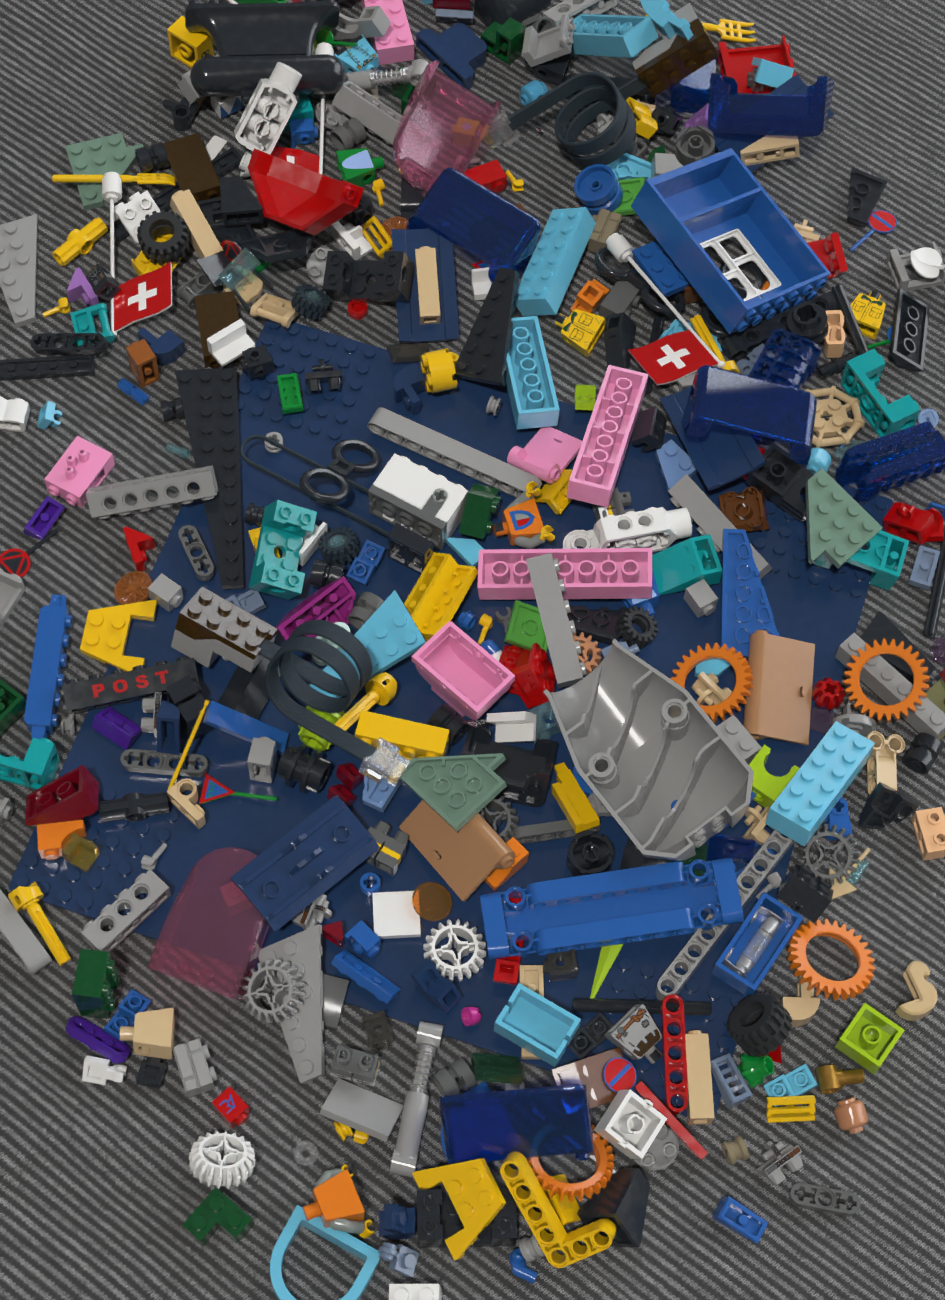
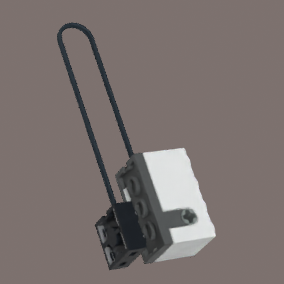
M251 435L243 440L240 446V455L247 464L301 492L303 491L299 485L245 457L243 453L244 446L251 440L261 439L317 468H327L263 435ZM394 453L370 489L347 479L350 485L368 494V500H370L369 513L394 525L390 532L334 503L324 504L386 535L387 544L390 545L388 547V557L422 574L433 555V546L442 550L446 544V539L452 536L460 524L468 490L460 484L448 481L442 475L434 474L425 466L417 465L407 457Z

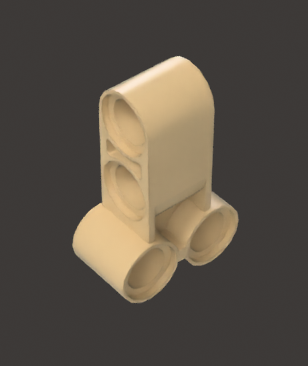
M872 731L864 736L875 743L870 759L867 761L868 794L871 795L879 782L897 791L896 755L905 749V741L897 734H892L885 739L880 732Z

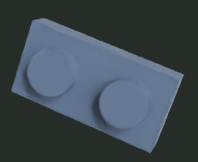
M436 9L435 15L436 22L473 24V11Z
M922 545L919 546L908 582L909 585L929 590L940 551Z

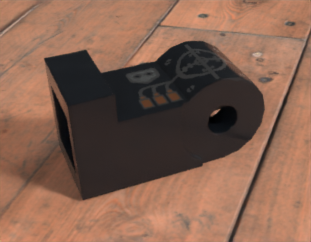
M98 263L86 275L94 287L92 289L94 293L108 302L120 291V287L112 275ZM108 286L113 287L110 293H107Z

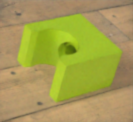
M765 744L749 764L754 771L752 791L756 793L754 801L764 808L771 807L800 769L794 765L791 767L790 772L784 776L777 777L769 774L764 765L767 762L771 749Z

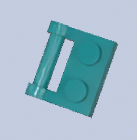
M99 303L70 313L75 333H97L93 316L99 315L103 331L100 334L105 337L108 343L113 342L115 337L114 333L110 330L106 314L108 312L107 305ZM83 340L77 341L78 347L83 344Z

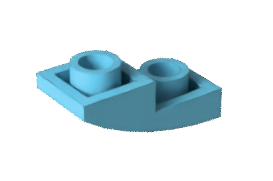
M804 1064L786 1075L783 1074L763 1085L769 1097L800 1096L817 1087L818 1083L807 1064Z

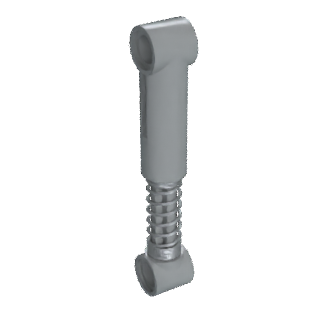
M417 59L408 67L401 68L400 70L396 68L395 71L391 69L390 72L388 70L385 72L381 70L380 73L373 70L346 73L344 82L350 80L363 90L375 89L378 85H388V83L392 85L393 83L397 84L403 81L405 83L409 82L416 87H424L428 84L430 64L426 60ZM337 92L325 94V99H327L329 95L336 94ZM311 94L315 99L321 100V94Z
M420 1021L416 1045H418L417 1052L419 1053L416 1057L418 1060L415 1061L416 1066L413 1068L415 1070V1073L412 1074L414 1079L411 1080L413 1085L410 1086V1090L405 1095L396 1147L390 1167V1173L413 1177L412 1173L416 1171L418 1151L429 1103V1096L426 1090L429 1088L427 1083L430 1082L428 1078L431 1076L430 1070L433 1069L431 1067V1063H434L432 1058L436 1055V1049L440 1048L444 1025Z

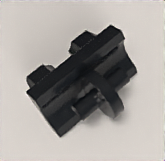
M320 359V365L312 366L313 372L305 373V384H308L310 393L321 392V382H328L329 391L331 392L340 391L342 370H333V364H324V359Z

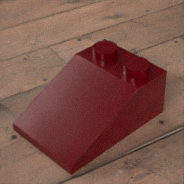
M81 765L26 795L25 824L31 826L75 821L94 814L98 810L99 782L84 765Z

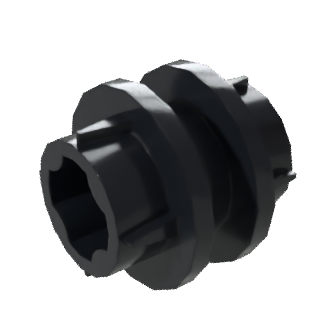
M812 301L804 302L791 309L787 316L788 334L795 344L804 348L812 347L826 338L829 329L826 311L820 305L812 303Z
M303 744L299 748L291 745V747L285 750L277 768L278 776L285 779V785L288 787H292L296 782L300 783L299 791L301 793H307L308 790L317 793V791L322 789L328 778L331 768L330 761L323 759L321 751H315L312 756L308 755L309 747Z

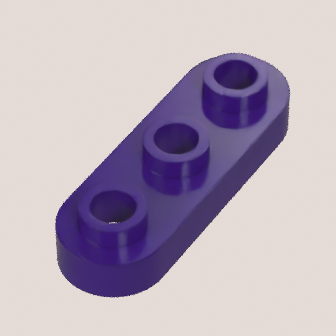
M73 1016L69 1018L65 1029L70 1037L84 1043L91 1050L97 1051L112 1063L118 1064L127 1060L130 1053L128 1045L82 1017Z

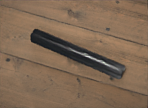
M837 284L832 287V292L839 309L844 315V321L858 355L864 354L869 349L843 286Z

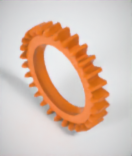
M885 638L882 641V645H879L874 640L873 648L866 643V651L858 648L857 652L860 657L852 655L851 659L854 663H847V668L851 671L844 672V676L850 678L844 680V685L850 686L845 689V693L852 694L848 698L849 702L857 701L854 704V709L862 707L861 714L864 715L869 711V717L872 719L875 715H878V722H881L883 716H886L888 723H890L892 716L897 721H900L901 713L908 718V709L915 713L916 708L914 704L922 706V701L919 698L927 697V694L922 690H929V685L923 682L930 681V676L923 675L928 672V667H921L925 663L924 658L917 660L919 652L911 654L912 646L910 645L904 649L903 641L896 646L895 639H892L890 645H887ZM880 654L897 655L904 659L911 667L914 683L911 692L903 701L894 705H879L869 700L860 687V673L865 663L874 656Z
M706 643L705 650H702L699 645L697 646V653L689 650L690 657L683 655L682 658L685 662L676 663L680 669H673L672 673L676 677L670 679L685 688V681L690 671L697 664L705 660L723 659L734 668L736 684L730 696L716 705L704 706L699 704L714 723H717L718 716L725 721V713L732 716L733 708L741 711L738 703L747 704L743 696H751L747 689L753 688V684L750 682L753 680L752 669L748 665L746 658H743L740 651L736 653L734 647L729 649L726 644H723L720 648L719 644L715 643L713 649H711L709 643Z
M818 919L814 924L811 921H808L806 926L802 924L799 930L795 931L787 949L789 954L787 960L789 962L792 961L790 969H797L794 977L803 976L800 984L809 983L808 991L815 987L816 996L821 991H824L825 999H828L830 994H832L834 1001L838 1000L840 995L844 1001L847 1000L848 996L854 998L856 994L860 995L874 975L872 973L875 967L872 964L875 959L870 957L872 950L865 949L868 945L867 942H859L862 938L861 935L853 936L854 929L846 931V924H843L840 928L836 920L830 925L828 919H825L823 924ZM818 936H828L843 942L852 950L857 959V973L852 978L844 981H833L819 975L807 960L806 946L809 940Z
M556 1116L554 1117L553 1124L550 1123L549 1119H546L544 1127L539 1123L536 1129L530 1131V1136L526 1137L522 1153L526 1157L540 1185H542L544 1192L550 1190V1198L557 1193L559 1201H562L566 1195L569 1202L573 1201L574 1196L581 1202L584 1194L591 1199L593 1192L599 1194L601 1187L606 1188L614 1169L613 1148L610 1145L607 1146L608 1141L606 1139L601 1140V1135L598 1133L594 1134V1124L587 1129L586 1120L578 1125L577 1117H574L572 1123H569L568 1117L565 1116L563 1123H560L559 1118ZM562 1136L581 1140L590 1147L595 1155V1173L591 1178L580 1183H564L552 1178L543 1170L539 1163V1153L543 1145L553 1138Z

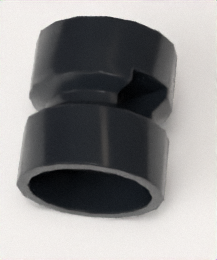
M162 142L151 144L150 148L144 146L135 149L136 159L142 173L152 172L154 167L162 169L169 166L168 157Z
M315 559L310 576V586L322 588L342 576L345 577L346 565L338 563L329 565L328 561Z
M446 703L441 705L428 721V725L449 729L450 745L456 744L465 735L470 726L461 723L466 720L460 715L456 716V711Z
M921 732L917 734L911 745L912 748H909L903 757V763L915 773L925 775L928 774L934 764V760L937 759L942 751L943 745L931 734Z

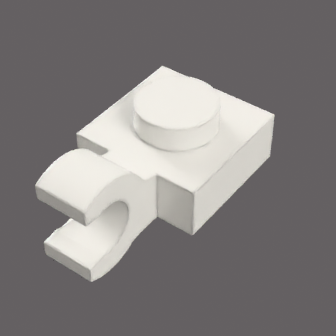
M87 1055L84 1059L82 1081L106 1085L108 1080L123 1082L127 1066H109V1059Z

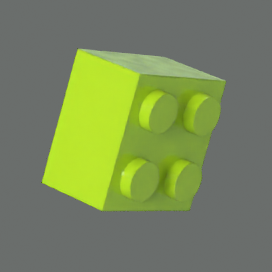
M864 1003L837 1042L835 1048L875 1075L905 1030Z

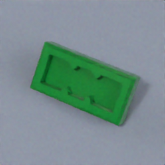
M297 373L278 375L277 383L283 414L303 411Z

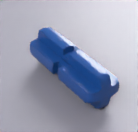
M122 378L118 382V388L128 396H131L139 404L145 405L149 401V395L138 387L135 388V385L126 378Z

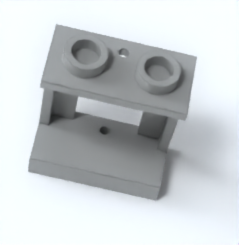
M935 241L932 242L930 248L938 251L942 258L940 249H937ZM898 249L889 250L886 263L897 291L901 288L908 292L944 284L945 269H939V275L936 278L910 281L905 266L912 265L910 253L900 255Z

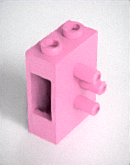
M77 436L44 479L47 491L55 497L60 496L72 506L77 505L83 508L88 502L86 497L87 490L91 487L99 486L114 467L113 454Z

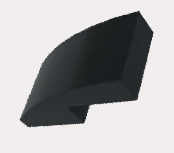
M599 1012L589 1023L577 1030L567 1046L582 1060L607 1040L604 1034L613 1025Z

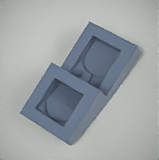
M252 589L238 597L232 595L225 599L250 614H254L267 607L259 591Z

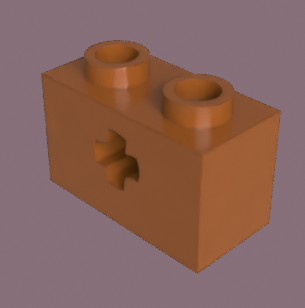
M145 339L133 342L130 346L126 347L130 371L141 388L160 380L156 356Z

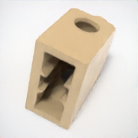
M174 1008L136 1013L134 1026L120 1027V1041H133L134 1053L136 1055L172 1060L175 1029Z

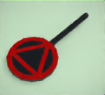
M227 239L222 242L223 252L234 268L240 269L246 266L269 288H273L269 281L246 262L242 248L235 241Z
M55 528L27 552L17 548L4 551L0 555V568L10 575L13 573L21 578L26 576L31 567L29 555L59 532V528Z

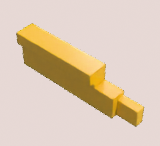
M564 762L554 765L558 782L552 784V794L575 833L599 826L600 819L571 770L567 768Z

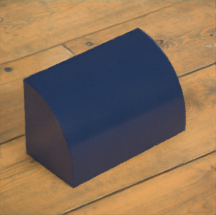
M162 701L156 716L157 752L179 755L181 751L180 711L174 704Z

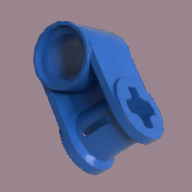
M841 797L834 806L835 808L825 818V824H828L829 831H832L833 825H837V833H840L841 829L845 828L846 832L843 836L847 837L849 834H852V825L849 818L847 801ZM826 836L827 841H840V839L834 836Z

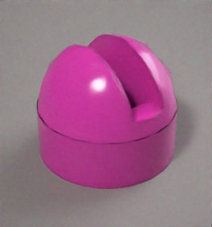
M472 1006L464 1007L461 1012L463 1024L465 1026L478 1024L482 1017L481 1013H479L480 1010Z

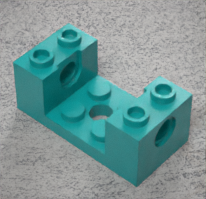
M872 349L847 361L840 385L847 395L858 398L861 414L884 445L913 431L920 408L918 403L909 394L890 404L887 403L885 396L881 395L876 389L880 381L881 371L884 370L886 363L884 358L875 349Z
M276 500L265 507L249 589L287 600L301 594L305 573L297 571L299 551L302 547L303 537L314 531L316 511L281 500ZM275 547L282 550L283 555L281 558L275 556Z
M880 531L866 544L867 550L860 549L846 562L872 571L869 584L889 591L900 577L909 540ZM824 554L813 562V564L827 569L833 564Z
M32 738L23 761L16 756L5 757L0 754V780L35 790L52 782L61 762L55 744L47 738Z

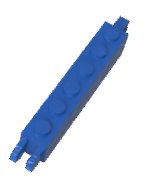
M53 594L49 606H44L40 609L24 715L26 728L32 734L31 739H48V734L53 735L54 727L58 726L59 716L56 714L57 707L61 706L59 689L64 684L62 668L67 665L65 647H69L70 636L67 633L68 628L72 627V615H69L65 595Z

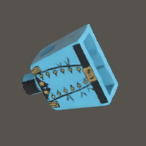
M362 34L352 41V43H357L356 47L345 46L334 54V56L342 61L345 73L373 70L380 73L377 69L379 66L378 55Z

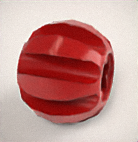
M829 677L824 678L823 681L819 680L814 685L812 697L819 708L825 707L826 710H833L834 707L838 708L843 703L845 690L843 687H840L841 682L838 680L833 681Z

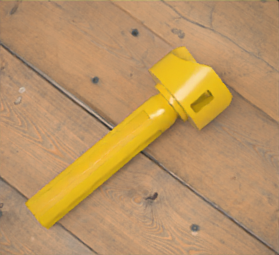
M695 315L690 319V322L696 333L718 359L726 364L721 370L715 366L711 374L716 372L722 383L738 381L742 374L735 361H725L701 315Z
M386 672L372 677L365 685L367 694L334 725L347 731L359 720L362 710L368 711L375 704L381 706L388 704L395 697L397 690L396 680Z
M33 882L28 887H17L8 894L17 912L27 910L59 966L69 962L71 957L38 904L44 895L37 883Z

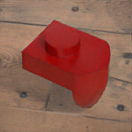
M931 508L928 511L933 513L935 528L925 542L944 541L943 516L939 511Z

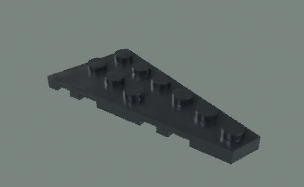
M498 269L455 365V378L505 387L504 373L508 366L506 357L510 350L513 327L511 318L515 311L513 303L514 297L517 296L519 273L516 270Z

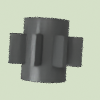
M754 68L752 73L748 72L747 86H750L752 91L763 92L764 87L768 88L769 86L754 81L758 69Z

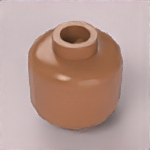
M855 1097L838 1101V1106L834 1108V1114L839 1128L843 1131L849 1130L850 1134L863 1131L862 1126L869 1121L863 1102L856 1100Z

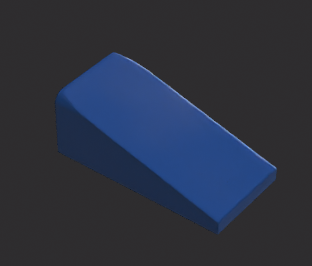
M730 1196L721 1198L712 1215V1219L755 1244H758L768 1224L766 1220Z

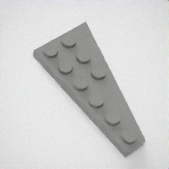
M37 214L0 225V287L16 328L36 322Z
M320 924L256 951L259 961L264 965L267 959L273 962L275 959H280L282 963L284 961L289 962L290 967L295 966L297 968L296 973H300L303 976L299 981L306 985L300 989L301 992L305 993L304 997H299V1001L303 1005H296L295 1008L298 1013L289 1012L290 1019L282 1018L280 1023L301 1084L325 1075L322 1030H324V1021H322L323 971L321 970L322 925ZM277 972L276 976L279 978L280 983L288 984L286 977L281 972ZM273 987L274 990H272L270 994L274 995L273 992L276 993V989L279 988ZM288 994L284 996L283 1003L287 999Z

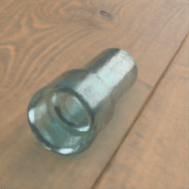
M171 443L166 445V451L177 454L179 457L187 459L190 455V449Z
M861 860L856 867V872L851 871V878L848 881L852 884H857L861 879V875L868 868L869 863L866 860Z

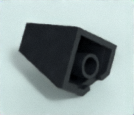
M639 1168L619 1169L611 1177L610 1181L607 1182L606 1188L601 1187L600 1193H595L579 1209L577 1215L585 1226L599 1219L611 1220L616 1226L613 1244L618 1247H639L642 1240L650 1184Z

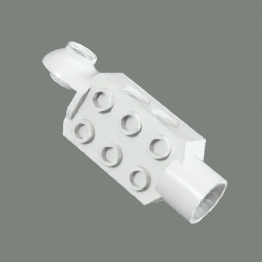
M277 62L269 79H260L234 130L238 142L251 150L246 152L239 164V169H241L240 177H250L248 165L254 148L268 154L272 153L297 104L293 92L302 75L284 63Z
M650 507L644 511H629L617 516L608 515L599 519L594 524L593 530H574L569 532L563 540V549H579L577 546H581L583 549L652 548V552L665 550L676 539L692 536L690 514L686 507L666 511L663 507Z

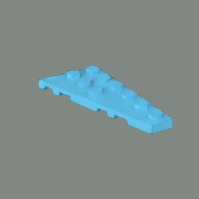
M395 590L354 635L364 645L372 661V674L368 681L375 675L382 673L415 653L426 643ZM341 649L340 652L343 653L355 667L360 680V674L355 662L343 649ZM329 665L323 669L324 672L341 679ZM310 684V685H309L310 687H312V688L315 689L316 691H318V692H320V693H322V694H325V695H327V696L334 697V698H341V697H342V696H337V695L328 693V692H326V691H324V690H322V689H320V688L314 686L313 684Z

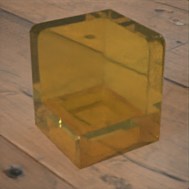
M73 833L61 850L64 860L85 872L90 869L100 854L95 844L76 833Z

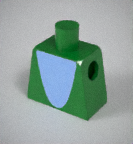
M366 148L336 151V162L342 180L362 187L375 181V170L384 168L382 156L371 158Z

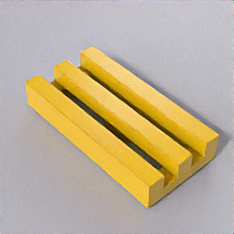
M373 215L361 227L363 235L376 254L383 258L385 251H390L392 247V239L377 217ZM373 222L378 228V230L381 232L385 240L388 242L387 244H385L381 236L378 234V232L372 225ZM369 227L373 235L376 237L380 245L383 247L382 249H379V247L372 239L366 228Z
M815 1096L767 1097V1122L815 1121ZM795 1104H809V1106H794V1105H795ZM772 1105H786L785 1107H772Z

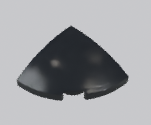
M879 782L867 800L858 824L869 829L885 828L883 823L888 824L895 821L897 824L909 817L919 806L905 795Z

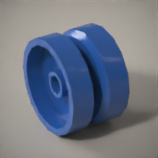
M594 164L586 167L575 179V193L582 206L586 207L592 215H598L601 208L612 212L622 201V187L611 168L604 164Z

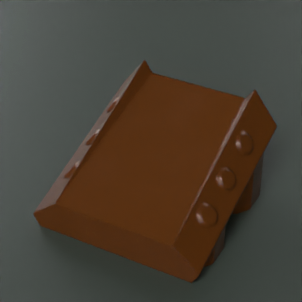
M748 487L740 493L730 491L719 495L721 512L737 529H743L746 532L769 529L763 490L758 491L755 487Z

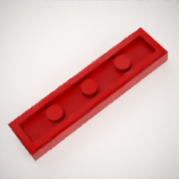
M642 1081L635 1086V1090L641 1097L653 1103L652 1107L667 1118L665 1123L699 1160H702L708 1152Z

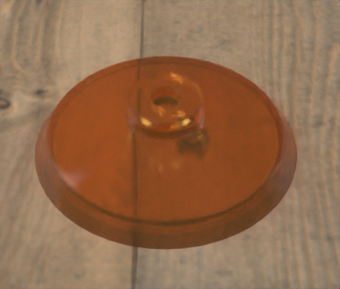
M425 882L414 890L412 904L420 917L429 921H439L450 913L452 899L447 889L435 882Z

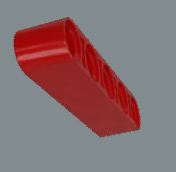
M671 994L664 998L660 1007L665 1107L671 1114L679 1115L688 1106L684 1004L681 997ZM670 1001L676 1003L678 1011H668L666 1003ZM675 1025L679 1029V1035L671 1036L667 1032V1027ZM670 1049L678 1050L680 1059L672 1060L668 1055V1051ZM671 1073L679 1074L682 1079L681 1083L673 1084L669 1079V1075ZM679 1097L682 1100L683 1106L679 1109L672 1107L670 1103L671 1098Z

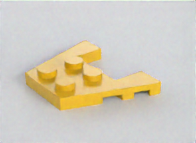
M157 600L89 610L80 646L81 653L104 664L108 663L115 666L117 670L122 669L124 672L132 671V668L135 666L145 665V658L124 656L131 619L154 621L158 606Z
M475 1159L412 1173L420 1190H431L443 1183L464 1225V1229L446 1239L445 1242L454 1261L461 1259L468 1247L473 1245L478 1239L477 1236L491 1223L506 1204L485 1159Z

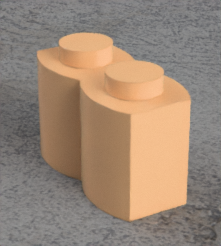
M827 310L829 329L824 339L823 352L826 358H839L843 355L845 343L844 315L841 310Z

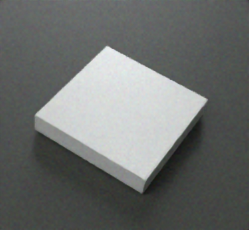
M418 891L372 893L374 933L380 939L421 937Z

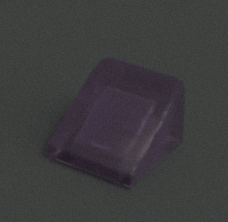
M814 706L810 716V729L826 734L831 727L835 712Z

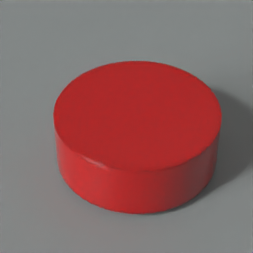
M351 301L348 304V315L352 319L361 320L366 317L368 313L366 302Z

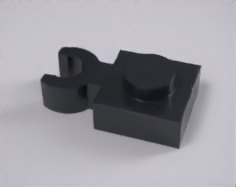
M150 1057V1060L143 1059L136 1078L137 1085L160 1089L167 1069L166 1064L163 1063L166 1059Z

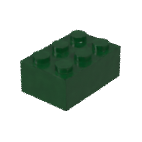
M90 949L80 950L72 996L81 1016L109 1019L110 1012L115 1010L116 998H113L115 989H119L120 975L117 974L118 970L115 968V961L112 960L110 952Z

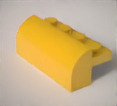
M433 553L404 603L426 642L452 620L478 574L475 566L458 565L451 554Z

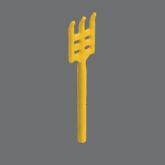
M719 19V25L701 22L706 31H717L723 40L743 43L756 41V38L742 37V35L754 34V30H741V27L753 26L754 23Z
M138 173L136 176L120 175L122 183L137 182V184L176 185L175 177L166 173ZM53 175L52 181L55 183H102L104 175Z

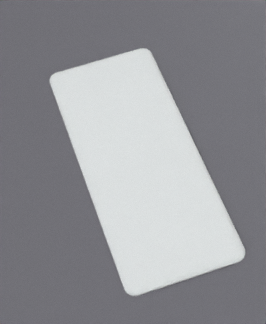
M216 135L212 137L205 147L210 160L217 156L227 143V140Z

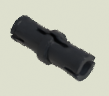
M850 352L842 357H835L830 362L816 367V374L819 379H823L831 374L841 373L845 369L847 361L856 356L853 352Z

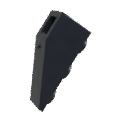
M624 312L609 315L606 318L604 341L607 368L608 365L624 369L629 368L631 354L628 352V349L633 347L636 324Z

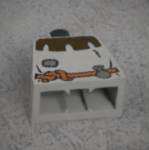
M643 1004L634 1005L604 1034L608 1040L617 1047H620L633 1060H639L645 1056L653 1064L662 1056L661 1052L655 1047V1044L662 1039V1034Z

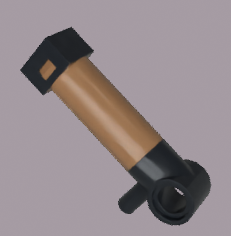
M206 53L204 57H214V56ZM185 95L179 104L167 99L163 101L162 105L164 107L172 109L175 129L187 131L192 127V119L206 96L192 104L189 103Z

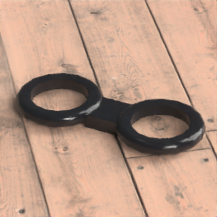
M607 247L600 248L595 253V263L604 274L614 279L629 281L641 290L640 295L644 303L656 312L665 315H675L667 305H663L651 297L649 291L653 290L652 287L629 261L627 263L631 270L619 271L613 269L604 261L603 257L613 256ZM678 292L671 296L677 302L673 307L681 313L686 306V300L683 294Z
M749 261L738 266L746 268L753 273L756 279L753 287L761 290L764 286L765 277L757 264ZM724 262L719 269L722 273H726L729 267ZM728 280L742 299L744 296H747L744 287L737 286ZM705 303L700 310V315L709 332L723 338L732 335L725 328L718 327L711 322L708 316L710 308Z
M341 440L332 448L333 461L327 468H313L302 474L300 488L306 496L317 502L327 504L338 503L349 494L350 489L347 479L353 473L365 474L378 468L381 462L378 451L369 443L361 440ZM349 448L359 449L367 453L371 461L367 464H354L344 459L341 451ZM318 477L328 478L339 485L340 491L333 494H324L313 489L309 481Z

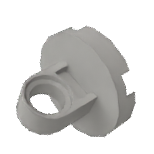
M848 701L844 706L843 715L834 718L832 725L837 721L862 736L876 731L877 724L875 720L866 716V713L862 715V707L859 708V714L851 712L850 705H854L857 701Z

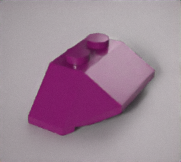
M342 576L317 590L287 613L276 628L286 641L299 625L310 620H325L332 623L343 622L348 625L347 617L353 609L356 593L346 578ZM302 635V636H309V637H314V638L317 637V635Z

